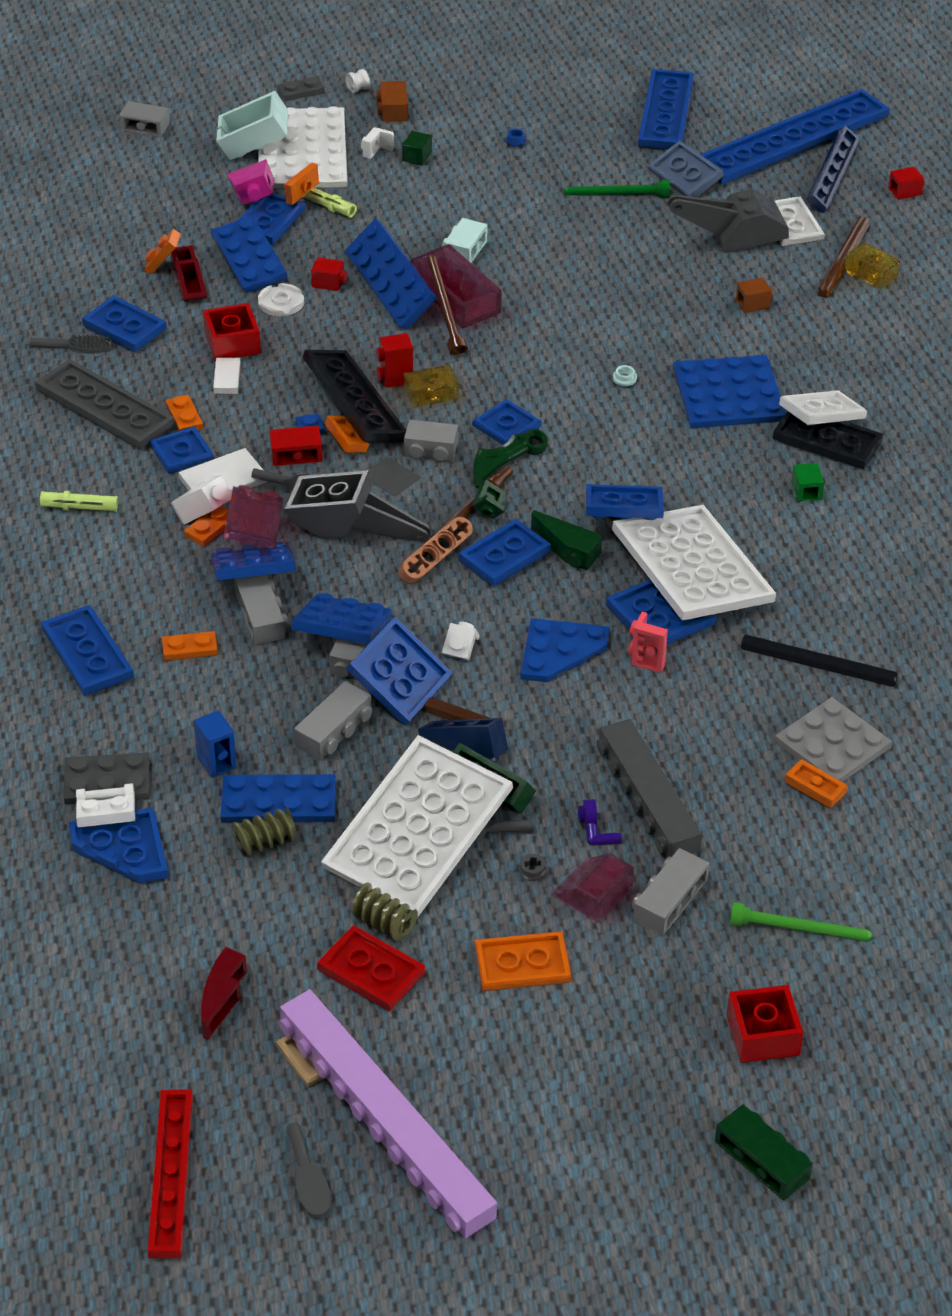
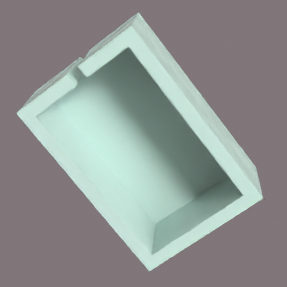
M276 91L218 116L216 141L229 160L243 157L250 151L261 149L266 144L279 141L287 136L288 109Z

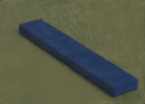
M845 125L839 129L806 198L821 213L827 211L860 140Z

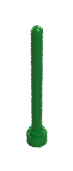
M661 180L656 182V185L566 187L563 192L565 195L656 194V196H661V198H670V180Z

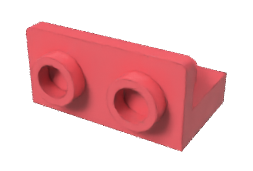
M641 612L638 620H633L629 634L633 636L628 650V654L632 655L631 665L662 673L665 667L668 629L647 624V613Z

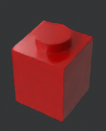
M914 166L890 171L888 189L898 200L922 195L925 180L923 175Z
M317 257L311 269L312 287L339 291L341 285H345L347 282L348 273L344 271V261Z

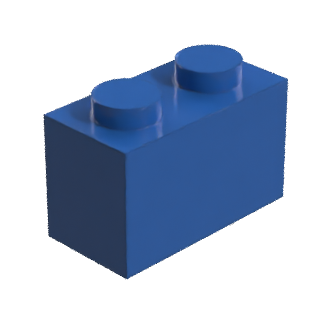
M218 710L195 719L194 731L197 758L211 778L237 768L234 730Z

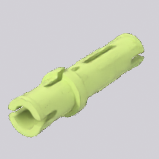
M315 188L303 196L307 200L328 208L330 212L334 213L336 211L349 218H352L357 210L355 204L342 200L340 196L336 194L332 196Z
M41 491L40 507L63 508L64 511H69V508L117 512L118 496L72 494L70 491H64V493Z

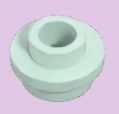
M622 365L614 372L613 381L620 386H631L636 383L637 374L631 366Z

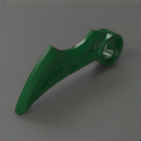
M532 429L525 434L511 435L509 441L499 448H478L473 466L475 487L479 488L480 483L486 480L498 468L525 453L532 455L543 453L547 448V435L543 431ZM536 439L541 442V445L533 446L529 441Z

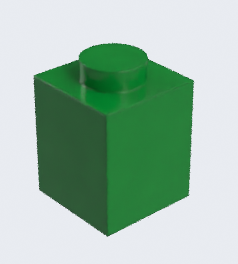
M819 464L793 465L791 482L797 502L822 500L824 480Z

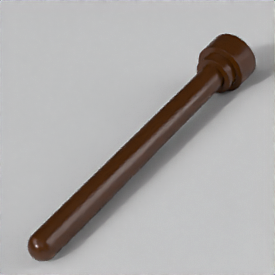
M429 255L427 262L450 336L447 343L449 353L451 355L465 353L468 350L465 338H462L458 333L436 257Z

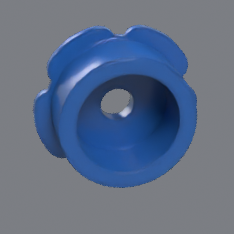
M511 129L507 132L505 141L511 146H520L526 143V136L521 129Z

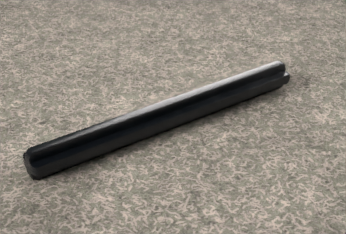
M747 634L743 636L741 641L742 650L894 687L897 683L898 673L896 671Z

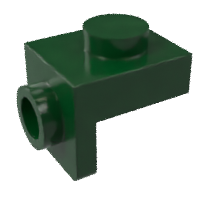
M484 480L480 483L472 508L479 511L482 516L494 519L505 511L506 507L502 505L506 492L488 480Z

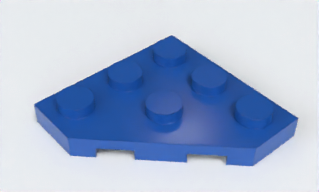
M531 618L520 679L548 682L556 678V675L586 662V659L607 651L610 626Z
M154 807L135 810V821L86 827H78L77 821L68 822L73 851L139 883L169 878Z

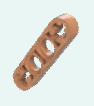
M464 517L454 518L403 562L398 571L400 578L405 583L419 581L471 535L473 527L470 521ZM461 527L463 531L454 536L452 533ZM443 538L447 540L449 548L440 546L438 539ZM422 552L430 553L433 556V562L426 561L422 556ZM417 564L419 568L415 572L410 573L408 569Z

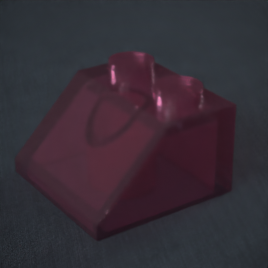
M611 853L587 858L551 895L599 923L632 889L634 867Z

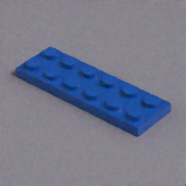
M652 69L638 138L639 147L669 149L679 140L683 142L694 80L693 72Z
M377 218L345 250L403 330L408 329L438 298L382 222Z

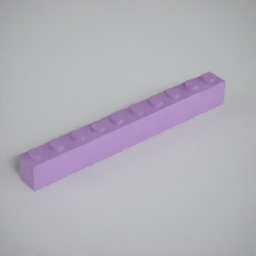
M311 989L280 1006V1021L278 1023L283 1034L286 1037L290 1036L296 1042L300 1054L305 1058L308 1057L314 1063L318 1075L321 1078L326 1077L332 1084L336 1096L341 1100L345 1099L350 1105L354 1117L358 1121L363 1120L369 1127V1132L373 1139L378 1143L381 1142L387 1148L391 1160L397 1165L400 1164L405 1169L410 1182L415 1187L419 1186L424 1191L427 1201L432 1208L440 1209L445 1215V1220L452 1231H459L466 1239L496 1219V1200Z

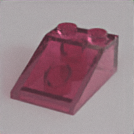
M246 485L233 486L226 513L223 538L275 549L283 497H279L277 493L272 491H264V493L253 491L252 487Z

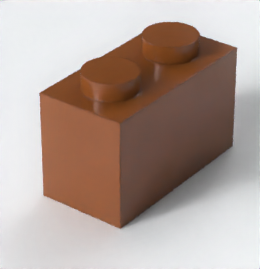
M406 81L380 82V90H376L377 113L382 115V122L408 121Z

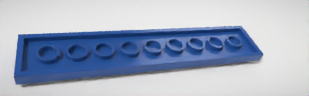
M860 89L700 155L723 170L724 176L718 182L725 184L836 137L839 129L844 125L853 131L889 116L890 108L863 89Z

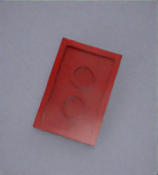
M355 925L317 962V968L320 972L389 1012L425 974L424 964Z

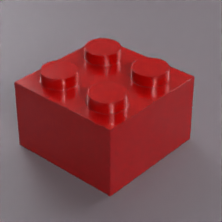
M249 303L203 310L204 333L214 361H216V358H238L261 354L260 330Z
M789 985L729 992L726 1015L740 1063L800 1056L804 1032Z

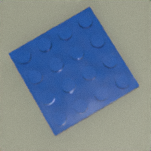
M767 355L673 362V370L690 428L779 422L786 414L785 408L779 405L781 396Z

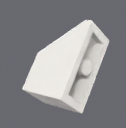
M220 475L210 477L170 503L180 521L186 524L215 510L234 498L224 478Z

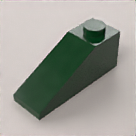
M535 510L531 513V530L549 542L551 550L564 562L574 568H582L588 571L602 551V535Z

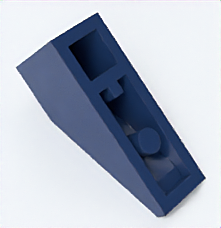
M502 718L431 721L418 729L419 735L453 751L458 743H461L491 761L498 760L499 755L508 750Z

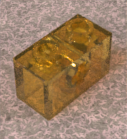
M862 242L846 254L844 271L866 281L870 285L883 289L898 277L900 260Z
M451 365L404 373V391L412 408L459 399V381Z

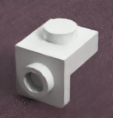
M374 127L362 139L361 149H363V157L369 159L380 148L393 151V132Z
M459 622V624L450 623L442 654L468 661L474 642L479 639V634L474 625L467 622Z

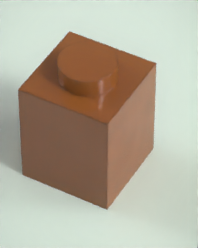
M764 278L737 282L736 301L744 313L770 308L771 300L774 296L771 286H768Z

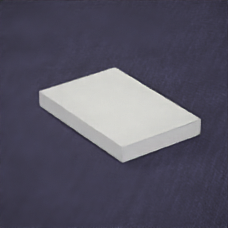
M801 197L775 200L789 231V238L779 240L782 246L823 240L825 238L824 232Z
M838 390L782 396L779 405L807 425L866 419L867 415L865 408Z
M246 448L178 472L179 479L188 490L193 489L210 477L220 475L224 478L233 495L268 482L251 477L253 468L263 469Z

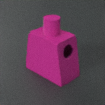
M266 159L227 174L234 193L242 204L258 201L273 193L275 179Z

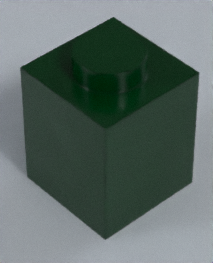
M411 131L402 144V161L410 164L423 166L432 153V135Z

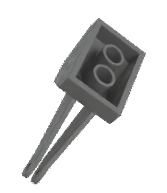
M754 189L732 193L726 200L690 197L679 194L672 195L668 199V205L673 214L715 234L724 253L789 238L788 226L776 202Z
M369 470L299 476L285 507L291 522L320 538L343 537L350 528L425 543L431 533V528L428 524L370 491L373 480Z

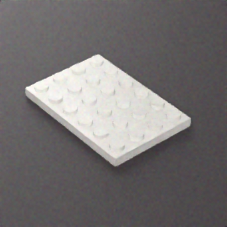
M344 107L287 108V136L279 141L266 144L263 148L259 149V162L266 159L274 176L273 189H285L284 184L311 162L318 164L319 184L314 188L347 187Z
M704 505L666 511L663 518L655 520L633 517L613 521V532L681 620L775 602L776 592Z
M418 735L321 861L322 867L360 888L366 882L371 883L372 890L380 888L382 891L381 896L384 893H389L391 900L398 898L400 906L407 903L410 906L409 913L416 909L419 917L513 789L512 782Z

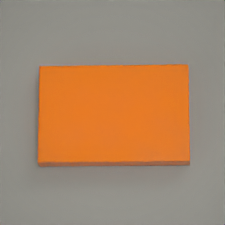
M563 931L475 940L482 991L572 982Z

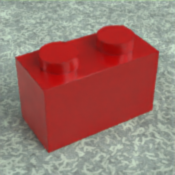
M408 333L379 337L380 347L376 348L377 360L380 362V366L376 367L378 380H383L385 388L414 384L413 346Z
M319 426L269 430L273 466L323 462Z

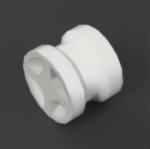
M360 69L357 73L349 72L346 74L347 87L353 94L361 89H370V79L365 69Z

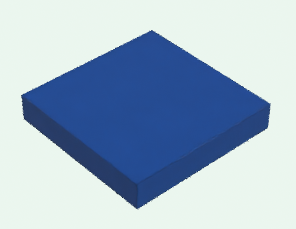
M506 399L474 419L472 426L500 444L505 445L511 435L525 434L529 430L539 428L541 420Z
M195 426L149 440L150 447L168 474L214 460L213 452Z

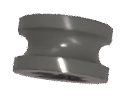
M528 854L521 859L520 874L524 879L538 881L544 877L546 862L542 856ZM530 865H536V870H529Z

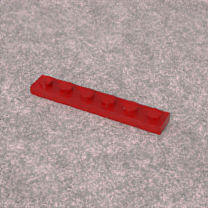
M161 1090L148 1240L149 1259L182 1258L193 1102L192 1090Z

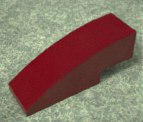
M193 245L176 247L170 254V259L184 302L206 299L207 293Z
M226 946L216 959L203 990L201 1024L203 1038L209 1040L241 999L240 981L247 973L246 955Z

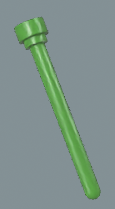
M733 902L730 925L741 927L742 924L748 925V922L861 941H869L872 938V933L866 929L751 911L750 907H745L744 903Z

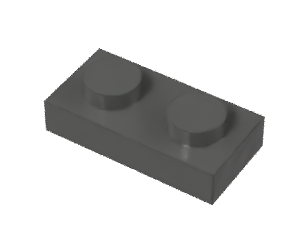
M308 77L304 80L288 81L277 85L278 92L284 101L324 93V87L318 77Z

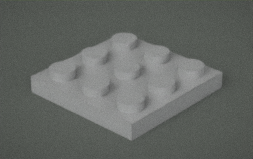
M833 697L775 735L774 740L798 760H805L841 782L890 749L893 742Z

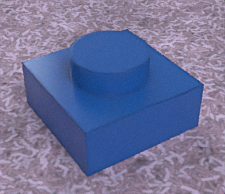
M319 413L295 417L297 427L319 426L320 435L325 434Z

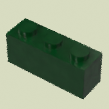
M458 743L453 753L512 782L513 789L502 804L521 814L536 792L529 782L465 745Z
M744 1104L716 1125L715 1142L783 1201L810 1180L813 1163L804 1152L798 1151L787 1142L782 1133L774 1131L763 1121L758 1113L751 1111Z

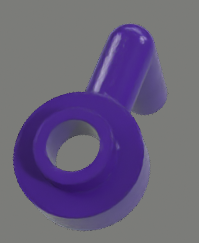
M583 800V806H578L579 823H584L588 844H622L621 832L598 834L596 800Z

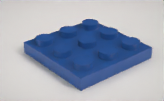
M283 542L268 543V547L257 548V545H245L242 547V550L232 551L231 548H220L216 550V553H211V562L217 580L296 571L292 553L288 545H283Z
M650 579L606 598V606L629 630L633 620H638L641 612L647 613V624L668 629L667 645L716 624L717 616L715 614L681 620Z
M320 593L316 594L295 616L292 622V630L369 644L389 621L392 609L384 608L379 603H358L359 601L354 598L338 599L333 598L331 594Z
M396 617L390 620L346 668L403 725L410 722L426 704L427 700L435 694L453 673Z

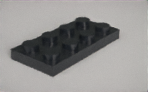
M787 411L773 431L772 439L864 469L882 443L883 433L846 421L807 425Z

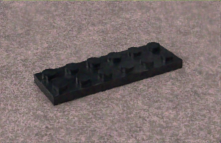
M347 350L304 351L302 358L363 441H404L406 429Z

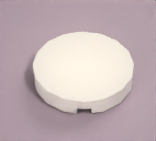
M280 283L278 287L272 288V285L261 290L258 295V304L260 309L269 315L288 316L302 309L304 295H302V291L298 287Z

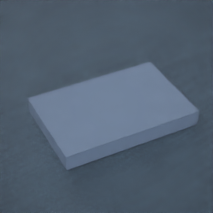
M680 140L648 165V170L662 180H670V186L684 196L698 197L724 176L722 169Z

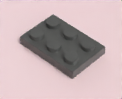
M149 752L65 758V804H77V789L93 791L124 787V784L130 783L134 785L135 800L150 799Z

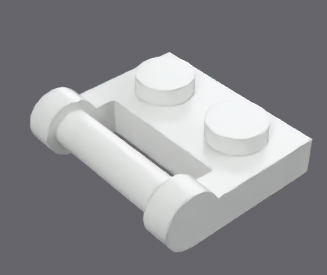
M133 783L124 784V787L93 791H85V789L76 790V820L78 827L135 821V792Z

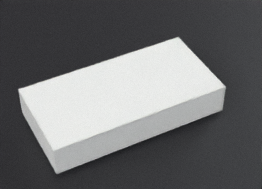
M216 358L214 394H238L240 358Z

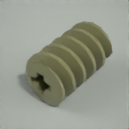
M287 806L284 812L281 809H276L274 816L270 812L264 813L263 819L256 815L253 817L252 823L249 819H243L241 826L237 822L232 823V832L236 846L239 851L244 849L248 856L252 854V846H255L259 853L262 852V843H266L270 849H273L274 839L283 846L284 836H287L291 842H295V825Z
M366 882L361 886L354 898L352 905L353 916L357 919H362L365 924L371 925L374 929L381 930L383 934L390 935L393 940H401L414 928L418 911L414 909L409 913L410 906L407 903L400 906L398 898L391 900L389 893H384L381 896L382 891L380 888L372 890V884Z

